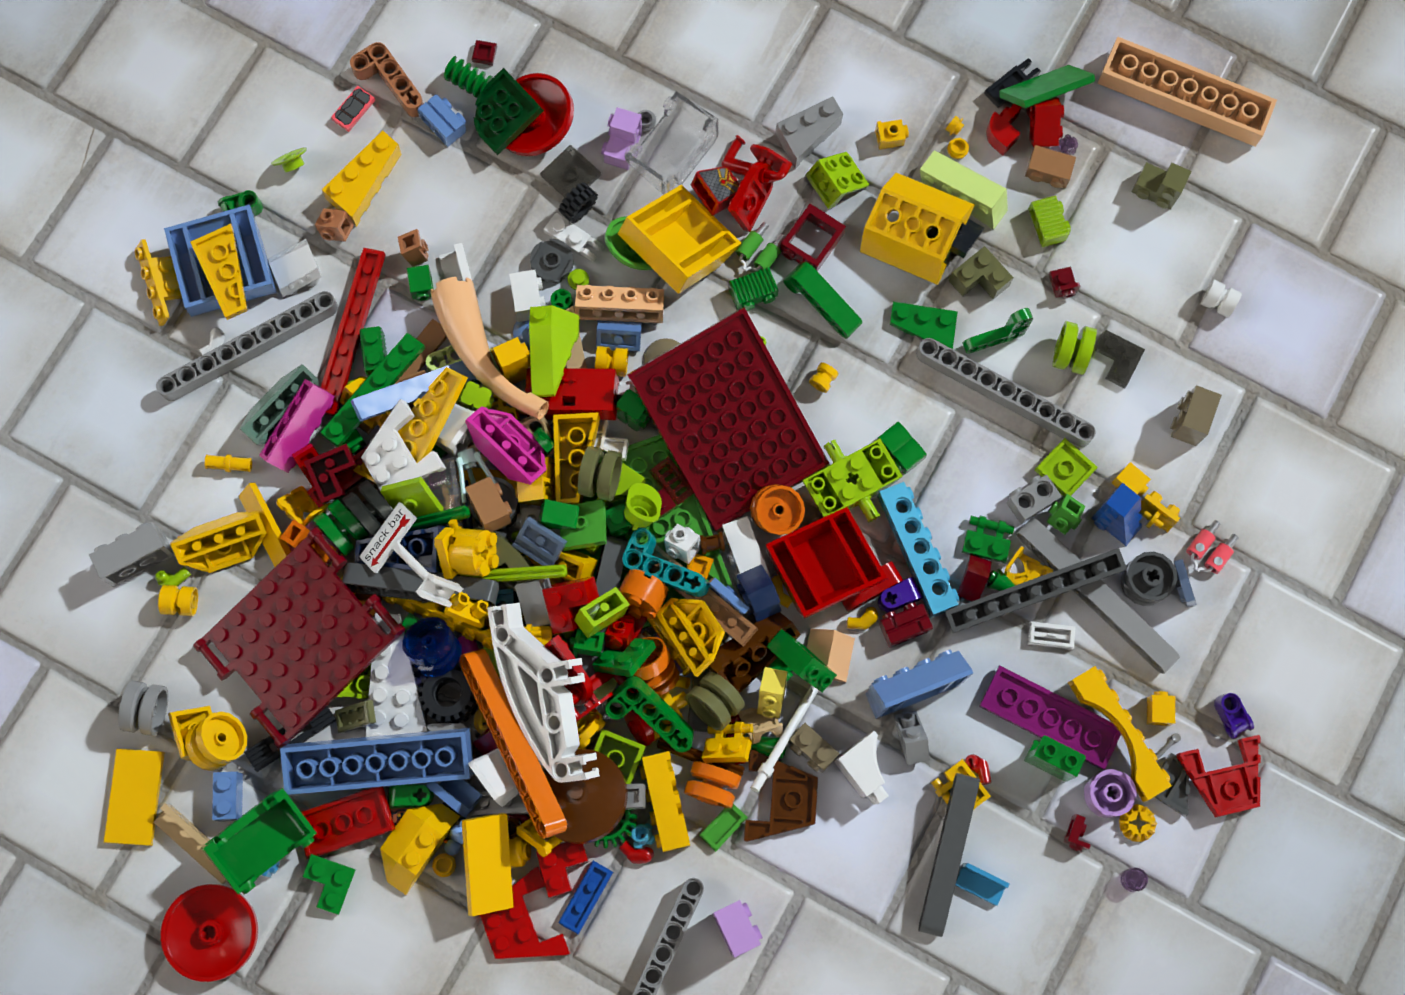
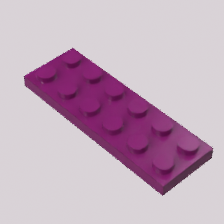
M1000 665L979 705L980 708L1039 738L1046 735L1086 756V762L1102 770H1105L1121 736L1115 725L1107 719Z

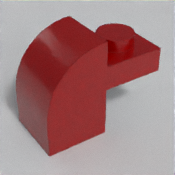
M1013 104L1010 108L1007 106L1000 115L995 111L987 126V140L1002 156L1017 142L1020 136V132L1011 125L1022 107Z

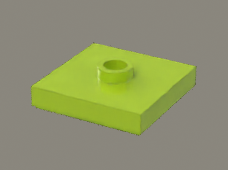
M1064 438L1034 471L1041 477L1047 475L1059 493L1064 497L1066 494L1072 496L1098 467Z
M422 477L382 486L380 491L393 510L400 502L415 517L444 510Z

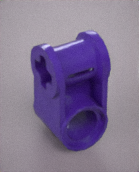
M910 577L883 591L878 598L877 604L881 611L889 613L917 602L923 596L914 578ZM886 598H888V599H893V603H892V604H891V602H887V603H886L885 599H886Z
M1228 693L1216 698L1214 706L1229 737L1235 739L1237 734L1254 729V723L1238 695ZM1226 698L1231 701L1232 707L1230 710L1224 706Z

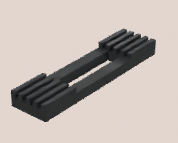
M326 706L309 722L312 726L310 729L291 740L288 744L303 743L335 722L336 718L329 707ZM283 727L278 730L282 735L287 732ZM271 736L244 751L256 772H259L281 757L280 749L273 752L269 746L275 742Z

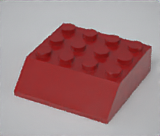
M848 507L766 544L768 556L797 611L804 619L888 580Z

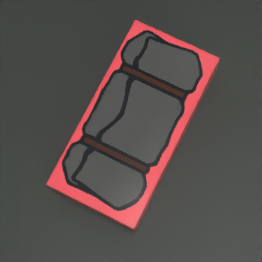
M357 86L332 115V121L349 132L375 102V98Z

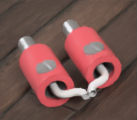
M1214 520L1207 530L1202 529L1186 550L1194 564L1193 569L1197 572L1202 570L1218 574L1234 553L1232 547L1239 539L1236 534H1232L1225 544L1219 543L1205 562L1206 568H1198V564L1194 559L1200 560L1216 538L1213 534L1221 525L1217 520Z

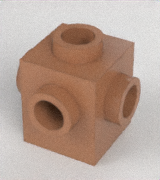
M323 208L315 226L323 239L346 242L354 224L346 211Z

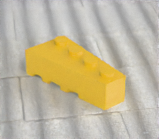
M382 130L321 189L326 200L336 209L346 211L356 227L361 221L360 218L371 205L370 202L374 195L381 189L384 179L389 176L402 155L398 143Z
M598 413L553 415L557 502L573 505L583 501L584 496L578 493L579 471L587 447L595 446L600 422Z

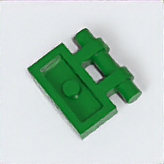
M971 515L969 524L977 526L976 531H966L961 553L1006 563L1011 540L1003 539V534L1012 535L1014 526L1006 524L1005 521L999 520V522L988 520L985 516L980 515L976 517ZM984 528L995 530V536L983 534Z

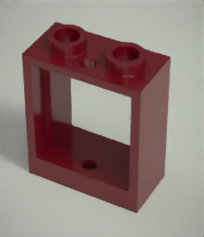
M810 203L781 243L780 250L782 255L786 259L795 260L799 264L807 262L818 271L844 235L846 226ZM807 220L832 236L817 259L791 244Z

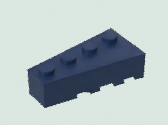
M438 526L407 532L400 544L428 572H442L437 549L434 545V538L445 527L449 526ZM372 538L356 541L355 563L365 564L359 556ZM395 551L392 552L383 567L413 570Z

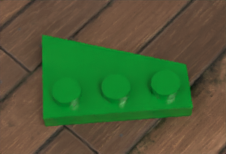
M893 302L889 325L911 336L915 335L921 339L932 338L953 349L958 311Z

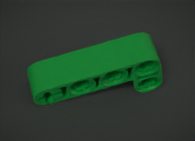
M803 262L797 265L783 279V283L791 292L795 294L801 293L843 338L848 339L863 323L856 312L809 263Z
M636 676L629 677L608 698L605 711L611 719H621L633 709L676 751L686 752L692 747L694 736L692 727L641 678ZM629 688H635V689H637L639 692H638V693H632V692H630L628 689H629ZM612 703H619L622 707L617 708ZM652 704L655 708L649 709L645 705ZM662 720H669L671 724H664Z

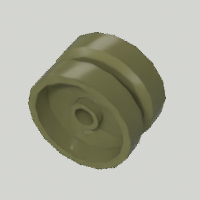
M587 447L579 471V495L593 497L597 492L599 499L612 501L620 481L622 453L609 450L604 455L601 448Z
M708 672L699 681L700 687H693L685 697L689 707L704 723L715 730L722 731L731 722V716L735 717L745 707V703L739 692L726 679L714 672Z

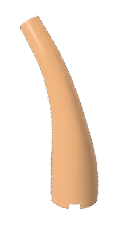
M450 277L437 282V288L430 290L433 306L450 344L462 362L477 380L487 389L492 390V393L500 399L538 420L542 419L547 413L549 403L531 392L525 393L501 375L494 366L473 281L467 277L465 281H457V277Z

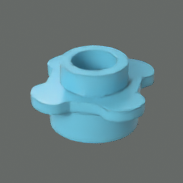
M639 824L632 829L631 836L634 840L633 846L636 849H641L646 844L652 845L655 842V837L652 835L653 826L651 824Z

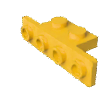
M141 239L135 248V258L140 262L141 277L147 285V297L151 299L153 304V316L157 319L159 326H164L169 319L165 300L182 299L172 257L151 258L146 239Z

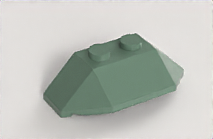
M301 364L280 378L252 407L240 430L255 444H266L303 381L307 379L319 385V379Z

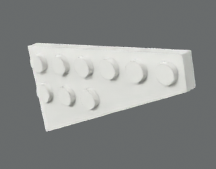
M375 613V620L389 634L391 629L382 620V618L377 613ZM390 613L398 624H402L400 614ZM404 632L371 663L369 700H373L376 723L366 726V737L429 731L423 713L424 710L421 707L422 704L419 702L418 697H420V693L418 692L416 677H414L412 661L409 656Z

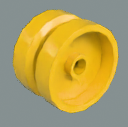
M226 712L212 713L190 728L185 737V748L188 757L196 766L208 771L221 769L228 763H231L244 753L247 746V734L244 726L238 718Z

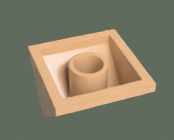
M810 629L807 648L837 674L833 679L834 681L846 683L855 638L836 630Z

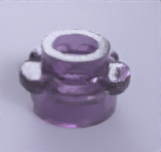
M1066 134L1064 138L1059 140V146L1062 153L1073 155L1078 148V142L1075 137Z

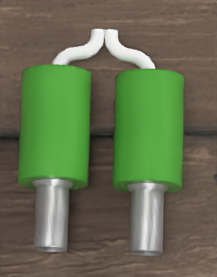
M765 222L760 225L756 232L750 231L736 250L739 260L743 264L742 269L746 272L748 270L759 271L767 267L770 268L781 254L779 248L785 239L783 234H780L774 243H768L753 263L756 268H746L744 260L748 261L764 241L762 235L769 227Z

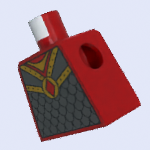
M724 166L697 171L690 185L711 216H714L729 207V203L734 198L744 176L739 174L733 176L729 168Z

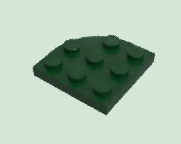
M503 68L486 84L481 94H479L475 103L474 125L479 136L498 156L544 110Z

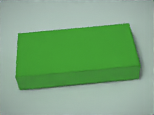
M733 804L732 809L724 808L699 836L716 852L748 817Z

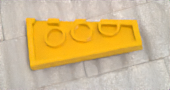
M228 224L191 241L192 248L225 318L229 320L247 312L233 226Z

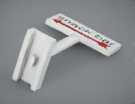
M399 502L359 557L374 573H378L392 552L395 551L423 580L416 593L421 598L450 608L452 605L449 601L450 597L455 591L461 593L463 588L458 583L429 573L400 544L417 518Z

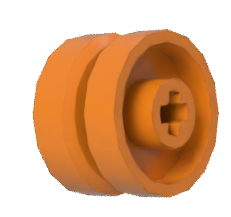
M774 484L765 486L757 491L752 498L750 511L751 518L761 530L784 535L791 533L799 527L804 518L805 507L801 496L794 489ZM777 506H780L778 508L780 512L777 514L775 509Z
M694 761L690 774L702 780V782L695 780L687 781L684 794L709 805L732 809L735 796L723 788L738 789L741 776L714 765Z

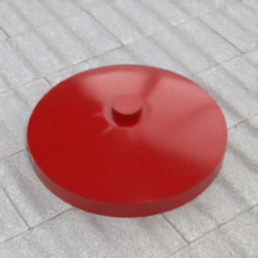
M533 73L519 77L516 81L544 111L506 147L510 152L520 156H536L554 148L566 136L574 116L573 99L567 88L551 75Z
M217 884L200 885L181 894L167 910L161 926V946L169 964L182 976L200 982L218 981L235 974L252 956L258 939L257 917L249 901L241 893L237 894L232 888Z

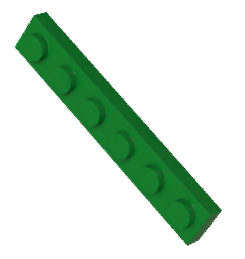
M406 333L320 432L321 435L337 447L342 446L361 423L351 404V400L394 385L423 352L425 345L409 333Z

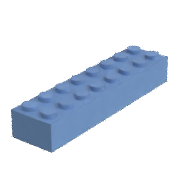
M470 728L287 744L280 748L284 790L288 795L470 779L475 774L468 765L470 761L474 760Z

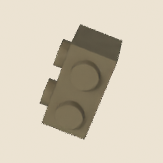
M806 723L797 730L788 742L791 745L789 748L799 757L800 755L804 756L808 760L807 764L815 772L819 770L823 773L840 754Z

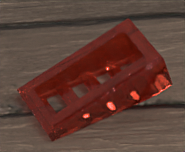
M669 456L662 459L649 470L650 474L666 490L677 506L693 494L685 477ZM667 466L669 469L661 475L659 471ZM673 473L675 476L666 482L664 479ZM677 480L681 482L675 488L671 489L670 485H672L674 482H676ZM682 487H685L687 490L677 497L675 493Z

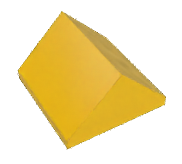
M210 706L170 712L168 714L182 759L191 761L185 748V737L190 728L212 714Z

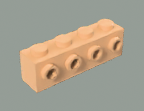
M577 285L575 314L579 315L580 320L663 323L664 289Z

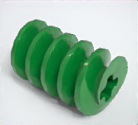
M454 56L445 68L444 79L448 82L451 81L455 86L458 85L460 89L466 90L469 94L473 93V96L478 98L493 76L489 75L485 79L486 72L484 71L477 75L479 68L475 67L471 71V63H467L464 67V59L456 62L457 57Z

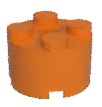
M637 569L629 570L619 588L621 594L630 604L628 613L637 619H640L641 616L655 619L667 597L668 587L653 575L651 578L643 576L644 571Z

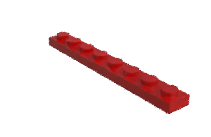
M363 247L321 384V388L335 396L331 408L325 412L326 415L335 416L340 409L341 403L339 401L343 389L348 382L361 339L360 329L365 326L386 254L384 251Z

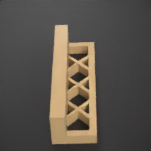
M164 803L160 808L163 812L154 823L221 884H224L226 882L225 878L201 849L210 839L173 805Z

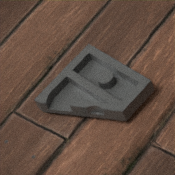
M1170 753L1161 769H1165L1171 780L1169 782L1172 786L1156 795L1155 798L1186 817L1189 814V809L1187 808L1188 795H1190V777L1177 756Z

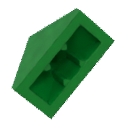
M545 499L540 508L538 522L548 529H576L580 507Z

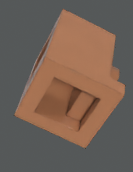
M418 229L397 237L401 255L412 267L428 261V245L424 239H420Z

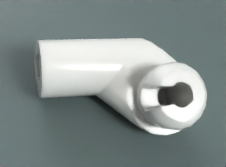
M213 328L211 330L209 344L199 349L202 355L224 344L225 334L220 328Z

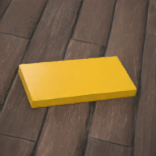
M116 749L104 843L153 846L154 821L157 816L165 752Z
M507 813L462 820L468 915L473 917L513 908Z

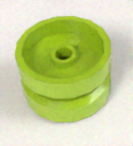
M1065 321L1056 342L1052 367L1064 370L1071 360V372L1084 375L1094 349L1097 329L1084 326L1078 335V324Z

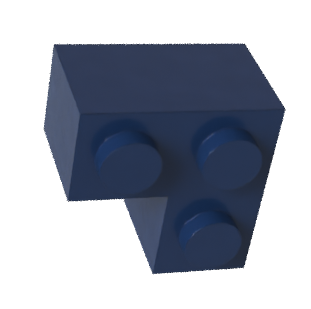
M762 565L736 575L740 583L736 587L745 602L744 604L749 607L747 611L749 616L753 615L755 620L759 622L782 611L775 586Z

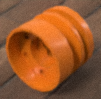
M658 637L642 638L653 640L656 648L633 676L641 678L661 696L669 692L676 685L680 673L662 639Z

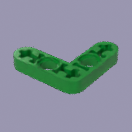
M1023 308L1012 313L1004 327L964 340L962 344L967 354L974 353L1023 336L1033 321L1030 309Z

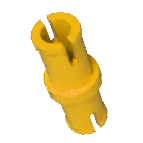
M206 454L204 465L205 469L225 470V472H231V470L251 472L253 462L252 458L232 457L230 454L226 456Z

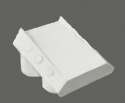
M306 239L268 259L283 297L296 294L305 285L308 287L318 285L320 277H322Z

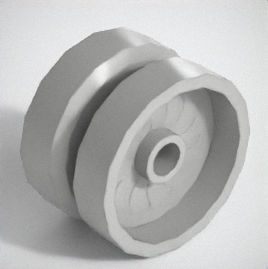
M133 680L129 682L119 707L118 723L120 730L135 733L140 729L141 734L156 736L163 726L167 712V687L156 684L147 687V684L144 682Z

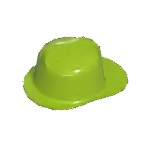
M635 483L630 486L624 515L627 521L633 525V530H637L638 527L646 528L652 522L658 521L662 505L659 493L653 487L644 483Z

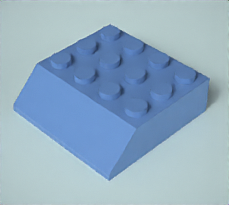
M250 204L164 228L184 307L191 317L221 309L190 242L228 224L233 226L246 301L277 293L261 234Z
M950 649L938 654V657L933 661L927 658L918 662L911 670H909V667H904L897 670L891 678L885 675L875 679L871 683L872 685L869 686L870 689L866 692V697L875 718L878 719L960 686L973 674V671L959 651L952 653Z

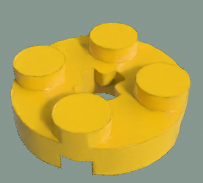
M593 709L589 714L577 721L580 749L585 748L590 743L589 738L595 732H599L606 724L603 716L597 709Z

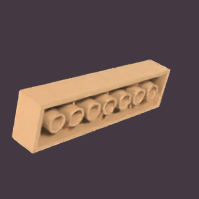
M1117 37L1097 84L1255 147L1265 133L1277 102L1274 98L1120 37Z

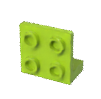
M848 152L817 160L805 175L828 209L835 207L844 195L869 186V183Z

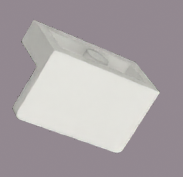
M462 243L454 244L455 251L439 255L445 279L457 277V281H465L467 277L472 280Z

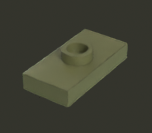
M366 700L335 710L338 733H346L376 723L373 700Z

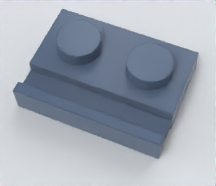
M528 517L512 546L542 566L555 564L567 541L536 520Z

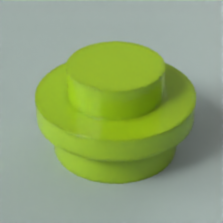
M575 269L568 275V284L574 290H576L577 285H588L589 275L582 269Z

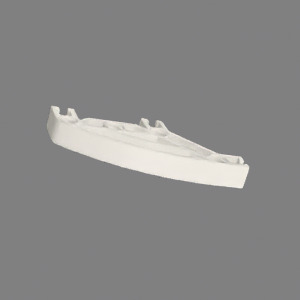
M520 603L488 607L491 637L501 681L514 716L534 753L557 782L563 783L599 777L598 768H592V771L585 773L582 771V765H585L587 761L597 759L596 753L575 755L580 742L572 693L564 687L567 684L585 682L584 673L568 677L567 669H572V666L583 665L582 658L565 661L557 658L523 627Z

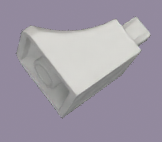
M457 404L454 405L435 443L455 459L458 458L457 453L466 450L473 440L465 420L475 412Z
M875 731L867 734L833 761L860 797H868L873 805L879 804L889 796L881 786L885 781L877 763L876 743L878 735Z
M498 748L468 763L485 789L501 807L505 806L519 794ZM538 759V761H539V763H540V765H541V768H543L544 766L542 765V763H541L540 760Z

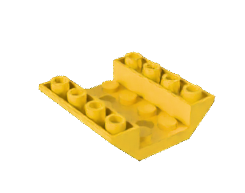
M895 173L882 187L865 224L860 252L938 285L947 266L944 261L961 224L966 225L975 205ZM892 211L899 213V218L895 222L888 220V215ZM932 227L938 228V235L935 238H928L927 231Z

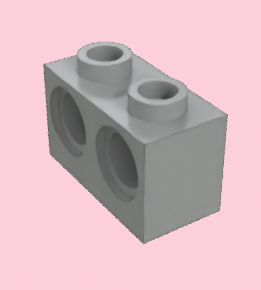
M1038 475L1028 482V487L1023 490L1019 487L1009 494L1010 498L1006 503L1021 525L1050 507L1055 501L1058 502L1062 497L1047 475L1042 478ZM1037 488L1045 489L1047 496H1040L1037 493ZM1019 499L1026 500L1029 507H1021L1018 502Z

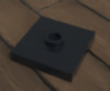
M968 219L966 225L961 224L949 251L964 259L982 234L984 227ZM932 227L927 234L928 238H935L938 235V228Z

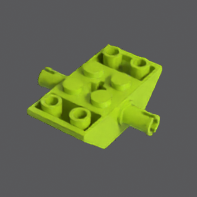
M835 439L831 443H826L823 447L833 461L832 465L802 481L822 516H828L845 507L851 510L859 506L868 523L872 522L873 519L879 518L880 514L870 499L878 495L879 491L887 489L903 477L881 439L848 456H844ZM848 478L854 479L856 481L855 485L852 482L848 483Z

